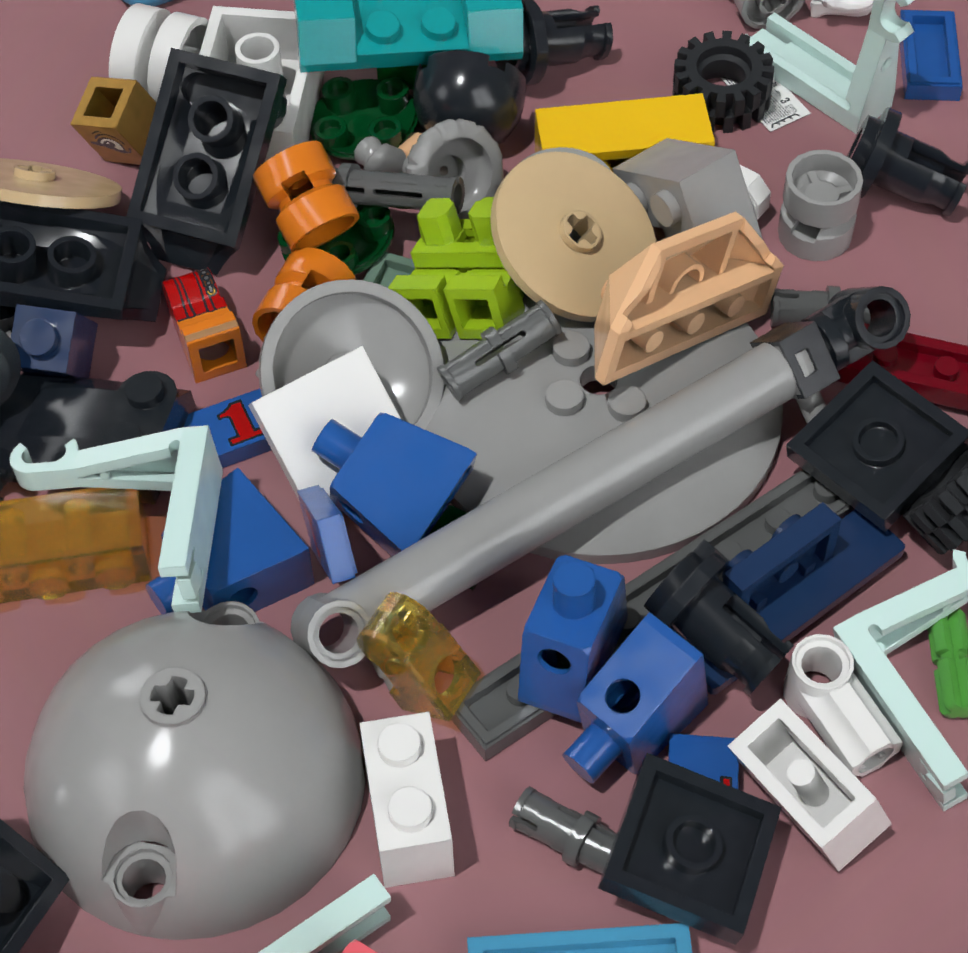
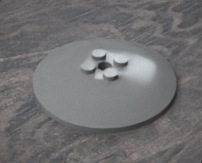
M526 294L524 295L522 300L525 306L524 312L535 306L536 302ZM554 314L561 326L562 333L557 337L554 336L518 360V368L510 374H506L504 371L500 372L464 395L463 399L459 401L454 398L444 383L440 405L426 430L477 453L473 470L451 504L466 513L470 512L753 349L750 342L757 339L758 336L747 323H744L609 383L614 387L611 392L597 395L589 393L583 388L586 383L596 380L594 356L595 322L575 321ZM457 331L452 339H437L441 348L444 365L482 339H459ZM518 336L494 353L476 363V365H482L523 337ZM783 404L530 553L555 560L560 555H568L592 564H617L653 559L678 551L746 507L764 484L775 460L783 422ZM419 413V414L417 415V417H416V419L414 420V422H416V420L418 419V417L420 416L421 413Z

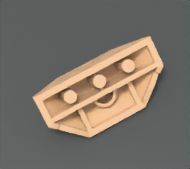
M736 211L652 243L610 274L602 288V301L594 324L595 379L604 386L765 315L784 265L770 252L765 242L748 221Z

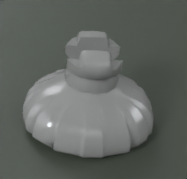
M460 118L457 120H444L423 132L416 144L412 146L402 167L403 173L461 177L464 182L465 197L461 212L458 214L459 219H469L468 212L476 201L485 197H494L496 190L504 179L502 154L497 142L491 137L484 126L476 125L475 122Z

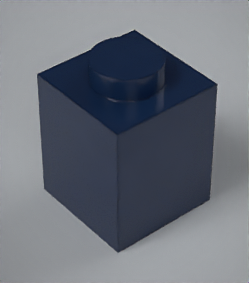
M16 304L11 339L15 343L20 355L21 371L71 378H89L98 323L77 312Z

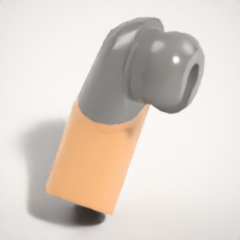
M414 133L398 148L387 143L381 144L380 140L374 136L365 137L355 148V161L363 165L364 170L403 173V163L422 133Z

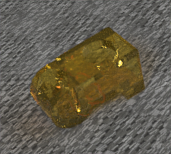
M389 592L356 638L360 650L368 659L381 668L394 685L389 694L399 707L405 711L413 713L430 712V717L450 722L481 674L442 623H439L419 602L398 592ZM438 671L454 675L450 686L443 693H439L435 687L434 677Z

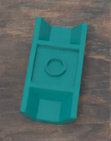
M293 0L297 25L300 73L416 66L419 64L427 65L428 56L438 52L453 50L484 53L490 55L489 61L522 59L523 57L522 0Z

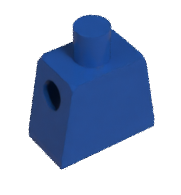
M381 412L376 416L363 437L336 420L331 419L323 428L312 447V452L340 469L330 485V498L334 504L391 556L428 536L470 475L477 456L476 452L465 446Z
M237 468L224 477L221 482L202 607L206 611L218 603L236 601L247 605L256 612L307 589L315 582L309 547L244 473ZM158 576L145 585L151 600L161 614L174 612L171 604L176 577L161 578V576Z
M560 555L556 558L522 634L518 688L519 702L582 723L576 701L584 688L611 658L627 621L625 577L617 571L568 555ZM558 652L562 653L569 660L570 668H556L558 667Z
M649 612L580 693L576 702L584 732L562 754L564 760L578 775L592 784L615 760L631 773L637 774L647 753L657 756L669 744L670 733L679 734L708 705L703 653Z

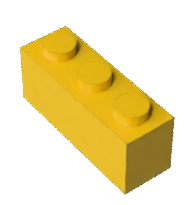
M703 93L535 109V153L550 148H575L595 155L612 172V168L666 138L715 146V139Z

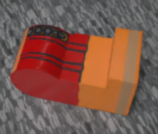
M207 267L163 281L162 287L167 306L195 383L246 368L247 363L240 327L233 311H229L224 298L220 296L210 269ZM225 342L229 346L227 353L218 359L205 360L200 358L199 349Z

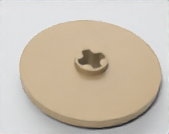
M556 151L544 152L523 160L502 180L493 198L490 219L491 232L497 254L507 273L516 285L534 302L537 303L542 300L552 313L571 320L595 322L602 301L601 291L609 275L656 242L654 230L647 212L630 187L607 167L578 154ZM572 229L581 236L578 243L569 236Z
M0 158V201L63 209L106 208L117 205L121 201L122 187L106 177L60 165Z

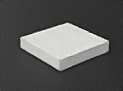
M363 346L248 405L298 500V490L316 485L324 488L330 497V485L340 469L312 452V447L323 428L331 419L336 420L361 437H363L380 412L401 419Z

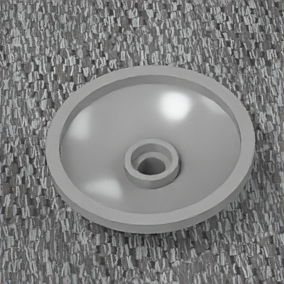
M349 279L326 282L312 287L294 298L283 308L271 324L264 338L259 358L258 373L261 395L263 397L363 346L401 420L426 430L440 405L443 395L444 382L437 371V367L442 364L444 365L441 348L426 318L410 301L399 293L377 283ZM421 413L416 422H414L417 415Z

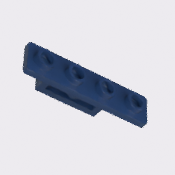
M822 502L802 517L799 514H795L787 518L776 529L772 538L754 552L746 549L738 553L723 571L722 578L723 583L761 615L771 632L785 643L901 558L904 553L905 544L889 529L884 532L856 509L841 519ZM704 656L707 692L711 695H716L736 681L737 678L717 668Z

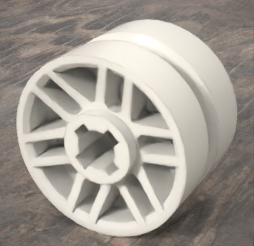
M141 3L132 5L122 16L113 37L109 57V78L137 80L157 103L171 48L199 54L209 21L204 17L181 12H173L171 14L167 9Z

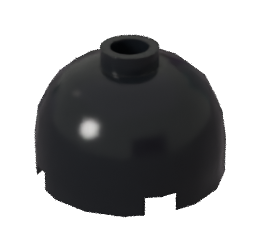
M453 50L428 56L427 67L423 68L421 64L417 67L413 88V105L420 127L426 131L444 120H457L460 118L475 122L476 125L484 126L499 145L505 142L520 122L527 89L524 75L508 62H506L505 72L496 67L489 66L490 55L480 52Z

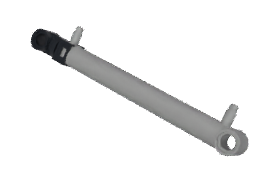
M858 287L839 291L830 299L827 306L802 319L801 322H785L750 342L753 349L379 563L329 593H317L308 596L297 606L292 615L290 631L293 641L307 651L312 658L329 667L346 668L357 664L366 656L360 649L366 641L365 637L369 643V641L373 642L378 635V628L374 624L377 625L382 618V611L380 610L381 617L377 622L372 619V616H374V612L377 611L376 609L379 608V605L380 609L384 608L381 602L386 596V603L388 602L393 611L389 616L383 612L384 618L386 619V616L390 618L395 611L398 614L396 619L401 618V620L394 622L387 630L381 633L380 640L375 649V658H373L375 645L369 643L372 651L368 657L379 678L384 680L389 691L394 693L401 691L408 683L402 670L403 665L395 672L386 674L388 670L394 669L401 663L396 651H394L391 665L388 668V658L393 649V645L388 638L390 634L788 400L796 399L806 423H809L826 406L820 390L840 379L838 371L876 349L894 347L905 338L910 327L911 318L907 301L900 292L892 287ZM866 307L871 317L868 329H866L863 321ZM339 613L344 622L343 633L334 644L323 646L319 638L320 626L329 615ZM371 618L377 634L373 640L363 634L364 641L359 647L357 637H359V634L361 635L362 630L363 633L368 631V629L365 631L364 627ZM386 619V621H387V623H388V625H389L392 621Z

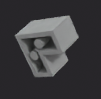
M666 138L612 168L613 172L638 197L647 212L652 226L663 229L665 238L735 211L743 216L762 238L736 151L733 149Z

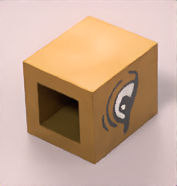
M91 76L70 125L105 161L140 165L156 101L137 80Z

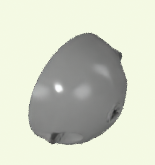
M229 601L218 603L202 612H170L142 619L108 635L91 646L72 663L53 687L38 717L25 759L23 789L34 845L36 849L62 869L70 879L62 890L84 911L123 931L158 939L186 940L212 938L247 929L279 914L306 895L333 867L351 838L361 812L366 772L363 745L356 720L334 678L319 661L312 658L307 651L270 625L259 621L253 609L243 603ZM142 841L157 842V843L162 844V845H164V846L156 845V844H151V843H147V842H142ZM150 883H161L164 885L162 890L154 897L148 899L133 898L136 891L144 885Z

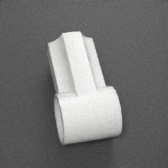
M815 634L805 637L796 645L792 653L784 681V698L787 705L796 714L810 720L831 752L855 776H861L862 778L882 767L887 760L897 754L903 742L853 673L854 658L849 648L841 640L830 635ZM809 671L825 674L832 682L817 683L808 678L804 673Z

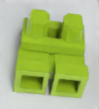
M485 197L476 201L468 212L469 219H459L455 204L450 198H431L427 200L417 215L421 237L410 252L415 269L410 275H396L388 286L389 289L410 301L422 313L432 327L437 339H452L456 331L459 339H482L481 333L492 326L497 330L525 311L522 300L525 293L507 273L493 242L490 219L494 197Z

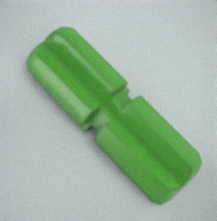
M958 608L927 629L932 662L938 667V669L934 670L939 711L946 718H968V627L965 613L961 608Z

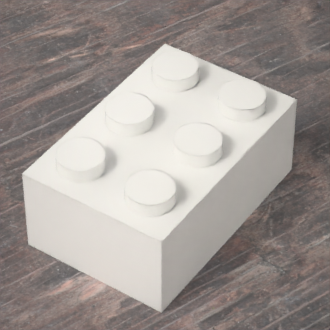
M213 6L199 55L281 74L287 79L284 91L287 99V111L282 123L273 131L265 161L291 146L309 141L311 121L315 105L319 99L325 71L300 73L295 12Z

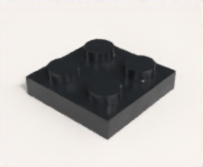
M872 360L786 444V450L789 459L886 532L968 449V429Z
M647 753L638 770L598 889L736 945L745 933L782 807Z

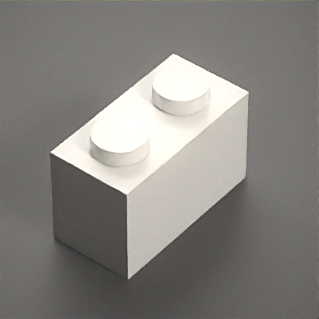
M781 698L728 745L750 776L778 806L782 807L781 809L838 871L845 867L892 824L877 798Z
M430 712L360 722L384 888L455 876L452 835Z

